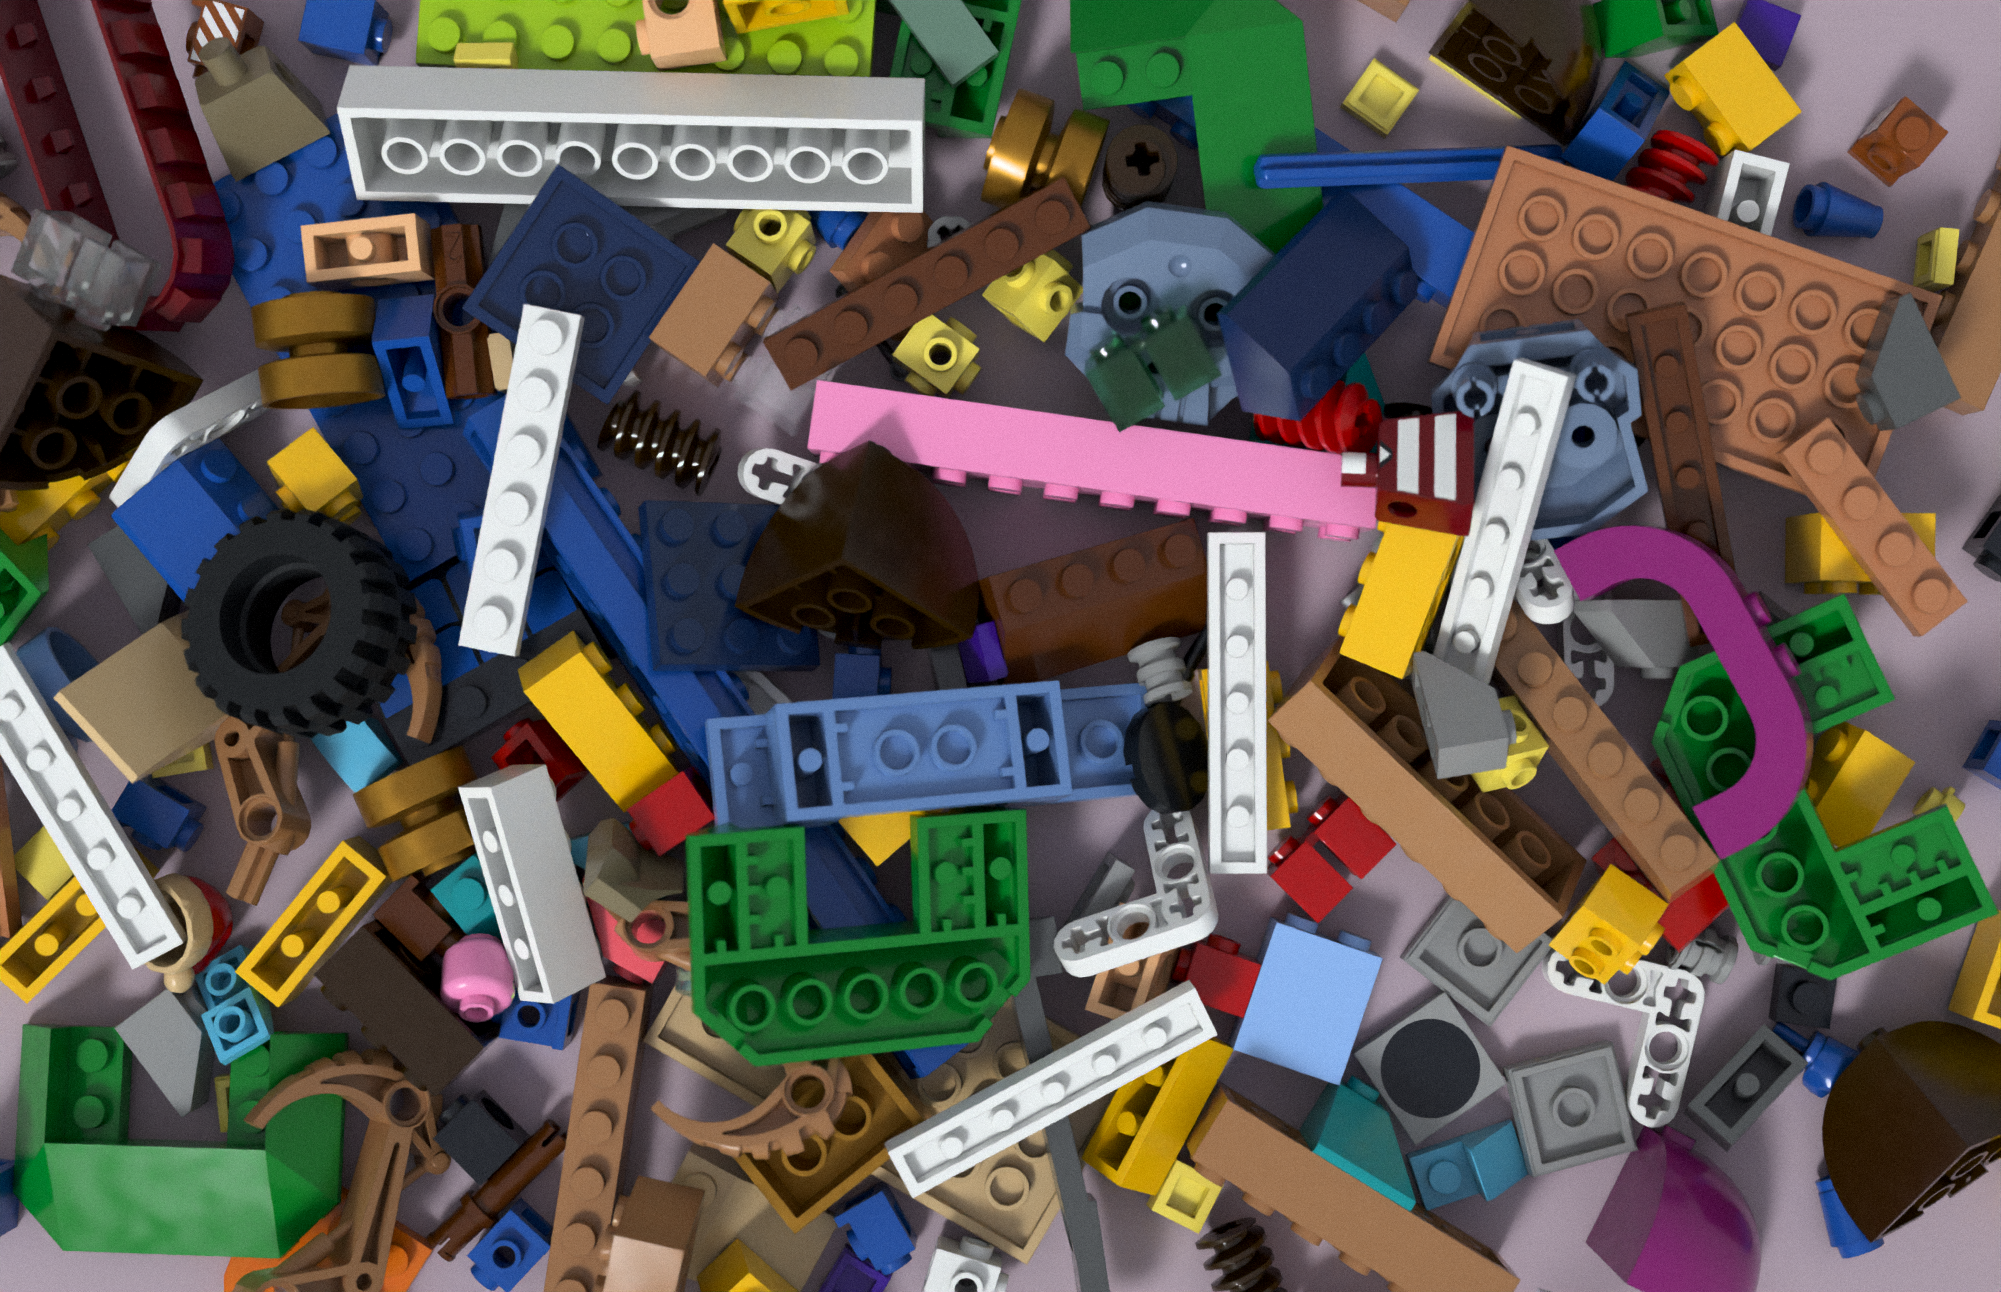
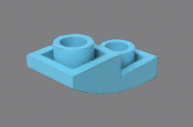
M371 717L358 725L346 721L347 728L344 732L331 736L318 733L315 737L310 738L332 768L355 793L387 777L404 763L379 720Z
M239 945L213 960L205 971L195 975L196 982L208 1009L201 1017L219 1062L223 1065L229 1064L270 1040V1035L274 1034L268 999L235 973L236 969L251 952V949L243 945Z

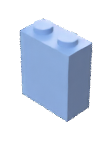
M1287 912L1285 921L1271 916L1256 958L1261 964V968L1244 1018L1236 1016L1228 1042L1233 1050L1340 1085L1383 958L1376 952L1369 950L1372 941L1362 936L1340 930L1336 939L1317 932L1319 923L1304 916Z

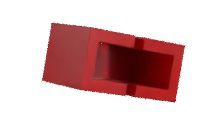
M693 766L683 770L627 809L633 818L629 822V827L634 837L645 850L649 851L653 848L659 857L686 840V834L699 831L714 820L712 793Z
M1342 793L1336 800L1330 795L1321 800L1306 817L1311 823L1307 828L1308 830L1297 839L1291 834L1286 836L1267 856L1272 862L1267 868V875L1317 923L1353 889L1313 848L1318 841L1353 875H1356L1361 880L1396 845L1377 824L1370 822L1363 815L1359 806L1351 798Z

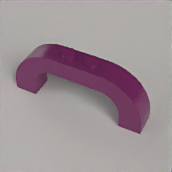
M1645 525L1615 526L1587 533L1554 550L1580 601L1593 600L1629 580L1646 578L1657 580L1672 587L1689 603L1748 710L1756 733L1754 758L1743 778L1734 786L1701 801L1692 808L1720 860L1755 843L1773 829L1795 805L1808 779L1814 748L1811 716L1804 696L1794 679L1795 676L1801 674L1800 667L1785 643L1778 646L1774 643L1765 626L1773 620L1760 595L1756 591L1747 594L1735 572L1715 551L1689 535L1672 529Z

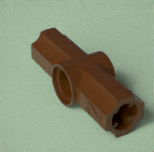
M460 223L432 228L430 232L437 295L434 300L433 313L436 322L440 326L446 398L450 400H468L498 395V390L495 389L487 341L489 334H492V328L475 317L468 325L456 326L452 318L455 305L469 297L486 271L482 227L478 224Z

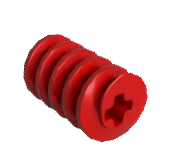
M1658 130L1650 139L1652 148L1643 150L1638 156L1640 167L1631 168L1625 175L1627 183L1625 186L1670 202L1678 200L1691 204L1695 200V195L1685 186L1686 183L1691 182L1701 186L1705 185L1708 178L1698 167L1699 164L1702 163L1707 166L1716 167L1719 165V159L1713 150L1690 136L1671 130Z
M1340 380L1301 421L1255 413L1253 415L1256 435L1262 441L1268 440L1276 444L1287 443L1288 445L1300 448L1306 446L1318 451L1326 449L1336 454H1342V452L1369 453L1377 441L1378 425L1383 421L1378 401L1373 398L1369 399L1368 392L1363 384L1352 382L1346 386Z

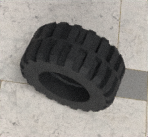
M288 508L274 510L267 514V520L255 516L241 523L238 526L241 533L236 536L227 533L214 545L217 552L212 559L204 558L195 571V573L200 575L195 589L188 588L184 605L190 607L188 619H182L181 638L190 642V648L184 650V656L188 669L199 674L195 677L196 685L205 697L215 700L216 708L227 715L279 734H287L296 738H313L318 733L331 736L344 732L347 728L346 721L357 725L372 716L374 711L371 705L375 701L385 704L394 693L395 688L391 686V683L397 673L405 675L411 661L405 657L408 644L415 645L418 626L410 623V615L417 612L414 593L403 589L409 585V577L403 566L393 561V553L382 543L333 517L330 518L317 511L302 509L294 512ZM323 577L331 600V614L327 631L318 648L307 660L291 670L280 673L271 652V630L275 616L284 600L296 588L307 581Z

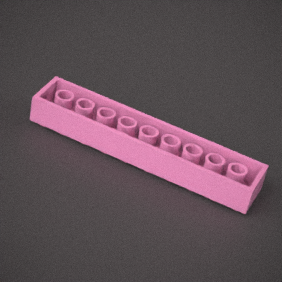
M817 380L807 448L815 457H820V464H824L871 440L877 445L887 448L892 455L915 470L932 473L931 479L933 483L944 486L966 488L968 478L988 481V491L1020 496L1022 486L1044 489L1043 499L1064 503H1076L1078 494L1099 497L1098 507L1131 511V508H1134V502L1154 505L1153 515L1186 519V516H1190L1191 510L1209 513V523L1241 527V524H1246L1247 518L1264 520L1262 529L1264 531L1295 535L1296 532H1302L1303 526L1319 528L1317 538L1339 542L1358 540L1359 534L1373 530L1376 527L1375 488L1341 487V454Z

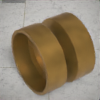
M1019 88L1007 117L1001 115L992 136L983 169L988 170L981 194V201L1003 208L1027 195L1031 186L1040 188L1064 175L1081 207L1101 153L1110 120L1075 108L1060 135L1051 133L1055 100Z
M309 291L286 295L281 299L259 303L251 308L255 346L259 349L273 352H289V358L272 361L258 368L262 406L264 408H327L374 401L385 396L384 381L376 356L363 353H348L347 349L348 347L372 341L376 317L375 304L372 297L358 294H341L336 291Z
M463 745L404 768L366 786L352 795L367 828H377L398 821L402 825L403 831L384 842L377 849L392 882L420 870L423 871L426 877L477 852L463 804L456 806L452 798L459 793L458 787L478 779Z

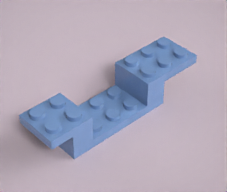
M1057 680L775 704L765 714L707 719L705 721L715 826L730 822L740 828L800 824L805 828L830 826L842 818L987 804H995L996 807L1017 808L1137 796L1130 782L1131 779H1136L1133 773L1132 764L1125 765L1123 750L1126 729L1133 715L1139 710L1149 707L1145 705L1143 699L1147 690L1145 686H1140L1139 683L1060 689V683Z

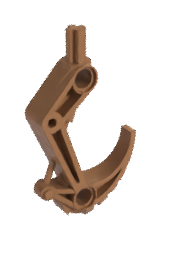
M328 587L321 596L306 603L298 599H292L284 605L281 619L285 625L293 628L291 654L277 667L280 673L291 670L303 663L321 643L327 631L331 614V600ZM415 597L417 612L410 615V623L418 626L415 645L408 644L405 657L411 660L406 675L409 679L413 698L412 718L407 735L430 744L436 729L442 699L440 670L442 668L440 649L434 645L437 637L430 620L425 619V610ZM304 632H306V633L311 632V633L303 640V638H304ZM229 716L216 731L214 738L215 748L240 838L248 842L226 893L230 897L257 906L278 855L288 856L290 851L302 846L309 837L312 826L311 817L297 785L300 743L295 742V737L279 734ZM277 814L276 826L271 831L272 820Z
M654 900L640 912L632 923L605 908L618 922L615 932L626 942L636 956L650 962L667 961L690 971L688 902ZM647 920H661L666 924L665 933L658 941L647 944L637 940V931L641 924ZM842 1057L782 1064L787 1076L759 1106L731 1120L722 1122L691 1120L673 1112L659 1100L650 1109L666 1125L702 1147L719 1149L721 1154L740 1158L743 1153H752L754 1159H770L771 1151L783 1149L787 1156L804 1152L803 1141L814 1134L824 1140L835 1134L836 1131L833 1125L843 1115L847 1104V1097H853V1088L850 1076L841 1063ZM804 1081H817L826 1090L822 1102L816 1107L809 1109L801 1108L795 1104L793 1095L797 1086Z
M371 1048L364 1050L361 1054L355 1050H347L336 1053L332 1060L326 1057L318 1059L306 1065L303 1071L288 1076L271 1089L244 1119L251 1126L263 1129L269 1120L287 1105L301 1098L317 1094H336L352 1103L366 1114L370 1120L339 1226L328 1235L321 1232L277 1267L256 1270L244 1275L236 1283L232 1292H264L270 1287H273L275 1292H380L384 1282L401 1191L426 1172L435 1175L444 1173L451 1163V1156L433 1139L437 1135L436 1124L442 1111V1094L435 1096L429 1089L425 1092L417 1089L403 1075L401 1067L404 1064L399 1059L393 1061L389 1051L386 1050L384 1052ZM400 1089L404 1096V1103L401 1110L393 1116L389 1108L390 1099ZM410 1152L414 1155L416 1166L405 1174L408 1154Z

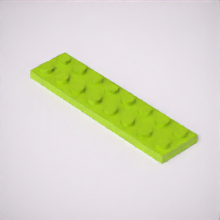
M420 0L415 63L419 67L456 68L453 59L457 43L513 42L518 56V69L872 77L877 0H847L849 14L741 34L736 33L723 0H718L727 61L664 71L658 70L650 54L642 55L636 32V20L645 19L642 0ZM663 0L661 11L670 15L678 14L686 8L689 0Z

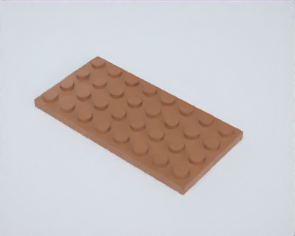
M1507 145L1502 153L1427 363L1451 371L1471 341L1474 332L1497 329L1506 330V328L1529 327V325L1543 323L1552 324V322L1579 319L1605 347L1634 363L1625 314L1684 301L1688 311L1716 464L1806 495L1776 456V453L1820 419L1829 417L1875 478L1893 430L1879 431L1876 423L1871 425L1866 421L1856 401V394L1860 393V389L1855 378L1883 302L1896 296L1911 293L1930 332L1943 296ZM1641 402L1642 416L1631 422L1634 436L1649 441Z

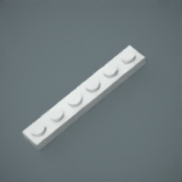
M527 304L523 306L458 643L460 646L514 657L520 654L585 317L581 315Z
M1526 358L1514 359L1474 503L1470 534L1465 536L1433 652V656L1488 685L1576 379V374Z
M1265 532L1207 533L1208 872L1210 874H1267Z
M10 642L0 646V754L132 969H135L183 944L188 936Z
M1187 980L884 1142L885 1147L912 1198H915L1218 1034L1195 987Z

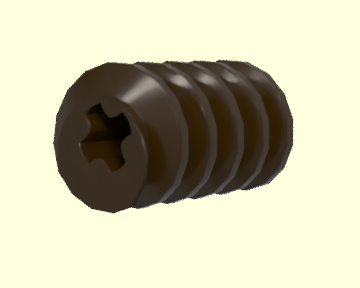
M1136 124L1124 128L1112 139L1103 167L1102 187L1106 198L1115 208L1124 212L1146 201L1162 203L1165 200L1177 172L1178 155L1174 143L1164 131L1152 125ZM1140 164L1141 171L1144 173H1148V175L1139 176V171L1137 167H1133L1131 165Z
M637 390L625 401L620 400L617 402L601 429L597 449L604 451L615 442L614 455L620 460L627 459L635 451V467L644 470L655 461V476L661 479L667 478L676 469L675 485L682 489L689 486L696 478L695 495L700 497L713 476L722 452L720 447L722 430L716 428L704 440L700 438L701 420L696 418L683 430L680 428V410L675 409L664 421L660 419L661 401L655 399L645 411L639 409L641 392Z
M1242 1218L1222 1224L1195 1242L1197 1250L1214 1249L1215 1254L1203 1263L1205 1271L1222 1270L1223 1272L1222 1276L1211 1283L1213 1291L1287 1292V1289L1278 1287L1283 1278L1278 1268L1270 1266L1275 1257L1270 1247L1262 1245L1267 1236L1263 1227L1253 1225L1256 1222V1218Z

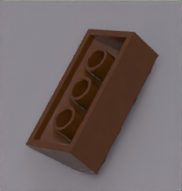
M1194 518L992 575L978 581L979 606L977 615L979 622L994 621L1008 669V677L997 679L998 685L1033 683L1127 655L1135 647L1156 639L1166 637L1183 638L1199 633L1206 622L1207 560Z

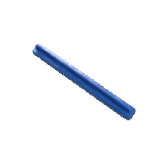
M1557 144L1512 146L1540 157L1566 164V160L1561 157L1563 153L1562 147ZM1506 146L1262 154L1258 156L1257 162L1254 163L1253 173L1256 185L1262 189L1493 180Z

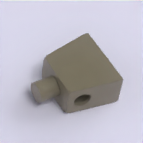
M219 37L209 41L200 50L199 58L208 69V72L200 75L194 82L199 103L231 175L236 182L330 134L320 101L267 46L259 45L239 55L228 38Z

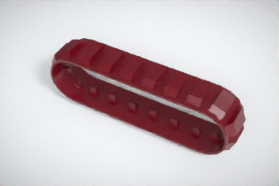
M0 0V76L69 277L80 297L99 317L113 318L120 330L180 332L185 322L201 323L219 304L230 285L235 258L225 214L215 185L212 182L202 147L189 115V110L179 80L176 77L151 0H91L170 230L174 255L170 277L159 296L142 295L132 278L38 1Z

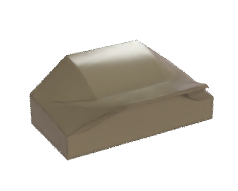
M615 818L601 820L588 836L583 890L585 896L632 923L652 901L667 895L682 893L684 861L666 854L659 857L653 849L645 850L636 841L631 832Z

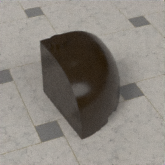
M1463 0L1428 53L1565 146L1586 115L1597 88L1601 67V37L1591 0Z
M0 274V489L18 491L49 489L50 482L62 481L76 476H81L84 480H88L127 462L129 459L125 454L140 445L145 435L157 422L170 413L190 404L204 380L185 362L136 330H120L113 318L100 317L90 307Z
M869 440L824 463L807 476L785 499L768 522L752 551L734 606L753 617L800 634L802 625L835 633L834 644L880 650L882 640H911V647L913 650L942 647L973 638L979 606V582L976 562L967 534L946 498L925 476L892 455L887 448Z
M1920 1021L1889 1032L1883 1027L1878 1028L1865 1036L1857 1044L1856 1048L1860 1054L1836 1080L1827 1099L1823 1116L1822 1141L1824 1157L1834 1189L1845 1210L1870 1243L1920 1218L1924 1214L1922 1210L1929 1208L1944 1196L1948 1195L1949 1198H1952L1988 1173L1986 1165L2001 1158V1044L1980 1032L1957 1024L1943 1021Z

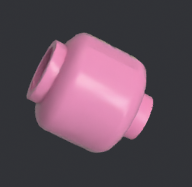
M470 934L446 950L442 961L440 996L443 1003L451 1011L459 1014L461 1018L467 1021L483 1022L491 1019L493 1015L503 1012L512 1004L516 985L513 971L501 940L490 934Z

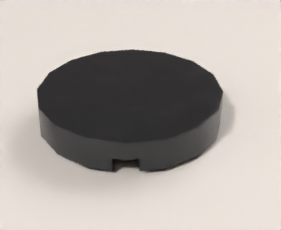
M1175 702L1152 704L1148 708L1139 710L1133 715L1126 729L1123 750L1125 765L1132 764L1133 773L1136 779L1130 780L1134 792L1148 808L1160 814L1192 810L1202 801L1208 788V743L1200 724L1186 708Z

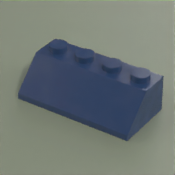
M1339 191L1217 313L1241 409L1244 412L1301 421L1418 296V279L1413 271L1409 247L1350 192Z

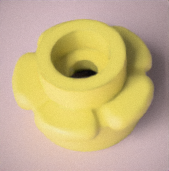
M1952 786L1944 788L1942 793L1935 787H1932L1917 801L1912 813L1918 815L1946 803L1956 822L1965 808V803L1953 795L1955 788Z

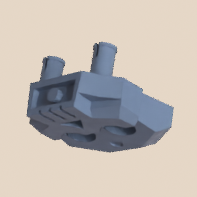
M1146 201L1091 226V229L1082 233L1083 301L1071 306L1065 356L1089 379L1106 413L1128 416L1137 415V417L1159 418L1164 421H1181L1186 424L1208 426L1209 421L1233 398L1237 397L1238 393L1219 320H1208L1204 316V311L1207 306L1213 303L1225 306L1276 253L1227 212ZM1126 292L1137 293L1141 298L1140 305L1133 310L1124 309L1119 303L1121 295ZM1169 344L1179 365L1151 361Z
M1579 319L1552 322V324L1529 325V327L1506 328V330L1497 329L1474 332L1471 341L1456 366L1431 389L1433 414L1461 411L1469 417H1474V503L1489 452L1484 447V444L1489 438L1493 437L1514 359L1526 358L1576 374L1530 541L1585 535L1594 532L1649 491L1631 427V422L1642 416L1638 370L1634 363L1605 347ZM1579 426H1588L1593 430V435L1588 441L1578 442L1572 438L1573 431Z

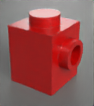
M1210 933L1207 941L1199 940L1193 942L1190 949L1180 948L1171 979L1178 981L1177 986L1189 980L1195 987L1204 1005L1244 1018L1261 964L1256 958L1239 953L1241 943L1218 934Z

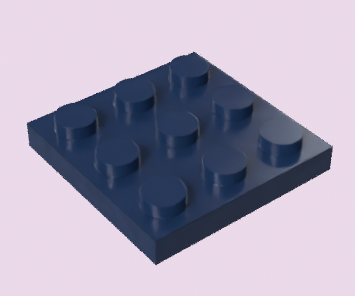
M557 164L463 304L462 309L514 344L517 343L524 304L585 317L572 382L608 405L651 342L649 336L693 274L700 261Z
M645 500L638 507L653 671L812 672L821 666L817 629L802 625L800 634H797L785 628L771 625L734 606L752 551L768 522L781 505Z

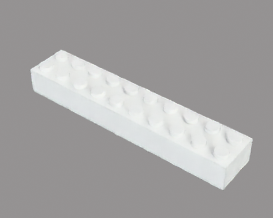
M349 65L337 105L357 200L531 204L555 166L559 164L618 206L923 213L925 188V78Z

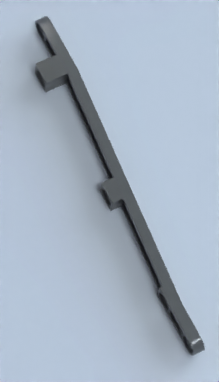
M977 615L976 623H980V622H979L978 615ZM958 643L927 648L936 691L968 688ZM995 804L977 805V806L996 807ZM1050 915L1029 918L1031 980L1016 997L1010 996L1026 1066L1053 1052L1036 977L1063 973L1061 961L1054 950V939L1057 935L1055 917ZM1069 1115L1041 1130L1071 1251L1077 1292H1110L1097 1200L1091 1193L1086 1192Z

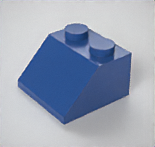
M220 438L176 459L114 510L111 517L184 602L188 588L195 589L200 575L195 573L204 558L211 560L216 554L217 549L214 545L227 533L234 536L241 533L238 527L241 523L255 516L267 520L268 513L280 509Z

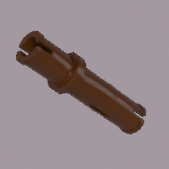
M547 1119L475 1191L470 1190L460 1198L461 1205L433 1232L427 1235V1241L432 1248H435L438 1244L442 1245L450 1238L437 1252L444 1260L452 1262L456 1255L484 1228L489 1229L499 1221L498 1214L565 1150L566 1133L559 1134L549 1143V1140L561 1129L557 1123Z

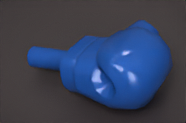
M1776 1022L1772 1028L1776 1035L1800 1051L1799 1055L1808 1062L1803 1073L1802 1082L1810 1092L1820 1098L1825 1097L1831 1092L1832 1087L1842 1072L1860 1054L1857 1050L1830 1036L1825 1037L1819 1031H1815L1808 1040L1782 1022Z

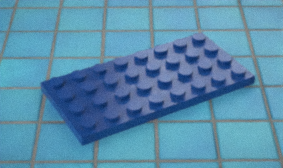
M338 113L326 119L330 134L237 182L230 173L213 183L231 234L235 258L232 275L251 308L259 303L281 299L286 295L294 293L322 291L308 284L306 280L301 225L411 213L417 214L429 223L430 229L440 227L441 225L460 224V221L449 202L357 200ZM435 280L336 291L341 294H358L372 297L375 304V313L379 299L435 294V297L437 296ZM467 299L458 302L453 309L452 318L456 326L468 325L474 319V316L462 309ZM371 341L347 348L348 353H363L376 356ZM277 352L280 359L289 358V352ZM385 384V396L374 401L309 409L331 449L357 478L364 497L360 501L386 547L393 553L394 561L403 566L409 577V583L418 580L456 558L457 554L454 548L452 529L459 527L457 513L485 507L491 474L462 432L470 415L506 395L505 393L498 391V395L479 399H453L455 409L454 424L398 429ZM566 412L562 436L566 442L573 441L580 447L589 464L587 472L594 481L603 476L570 415Z

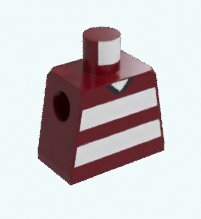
M1461 411L1381 421L1378 425L1376 453L1342 452L1341 487L1375 488V518L1380 522L1458 536H1469L1474 509V417H1469Z

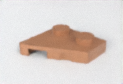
M924 210L923 213L870 212L829 271L849 292L928 249L927 233L933 221ZM913 325L890 338L893 341H902Z

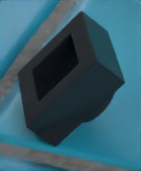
M1776 964L1768 1018L1777 1022L1830 1029L1837 978L1830 981L1809 973L1807 969L1802 967Z

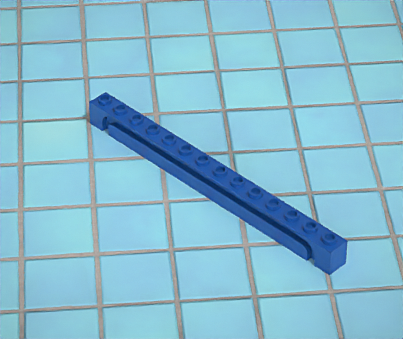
M506 395L470 415L462 432L490 474L492 472ZM562 436L541 548L712 793L705 721L713 718L756 715L747 703L749 693L740 678L733 672L653 671L641 536L637 533L632 535L629 533L619 518L621 510L614 496L607 488L601 487L599 489L587 472L589 464L580 447L573 441L566 442ZM838 821L830 826L805 828L808 930L907 921L896 905L891 902L887 904L875 887L878 883L877 877L869 864L859 856L855 858L843 841L846 836L845 831ZM969 1043L892 1051L891 1053L911 1080L926 1077Z

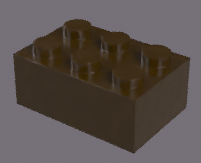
M378 920L363 925L314 974L323 984L320 988L323 996L341 1011L348 1009L364 1024L361 1027V1032L365 1038L381 1051L385 1052L389 1049L404 1064L401 1067V1071L406 1079L423 1092L429 1089L437 1096L457 1080L499 1038L500 1024L492 1023L491 1019L483 1022L467 1021L461 1018L459 1014L451 1011L443 1003L440 996L442 966L432 956L420 961Z

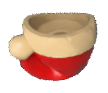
M170 873L154 881L188 938L183 944L148 961L144 965L154 972L164 973V985L170 992L184 993L193 986L195 975L205 971L230 937L233 918L231 905L214 886L194 876Z

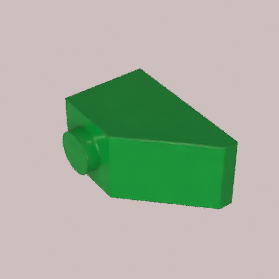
M1601 0L1593 4L1599 26L1601 47L1604 49L1606 58L1640 57L1709 40L1719 34L1711 0Z

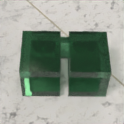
M1170 304L1165 305L1148 314L1140 321L1143 328L1138 334L1122 339L1121 335L1117 333L1100 341L1089 350L1092 357L1085 361V374L1119 433L1165 407V403L1162 400L1164 393L1140 353L1145 349L1175 401L1222 376L1220 364L1186 304L1176 310H1173Z

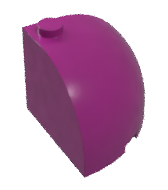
M1644 1125L1636 1140L1638 1150L1630 1152L1585 1243L1626 1284L1642 1292H1756L1761 1268L1760 1239L1754 1216L1741 1191L1719 1166L1693 1149L1697 1140L1669 1125H1665L1662 1133Z

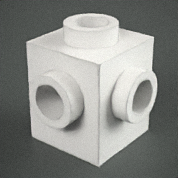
M938 1235L922 1292H1005L1009 1275L1000 1272L1002 1268V1254L993 1252L994 1246L992 1244L970 1236H963L961 1242ZM969 1278L971 1281H964L962 1279Z

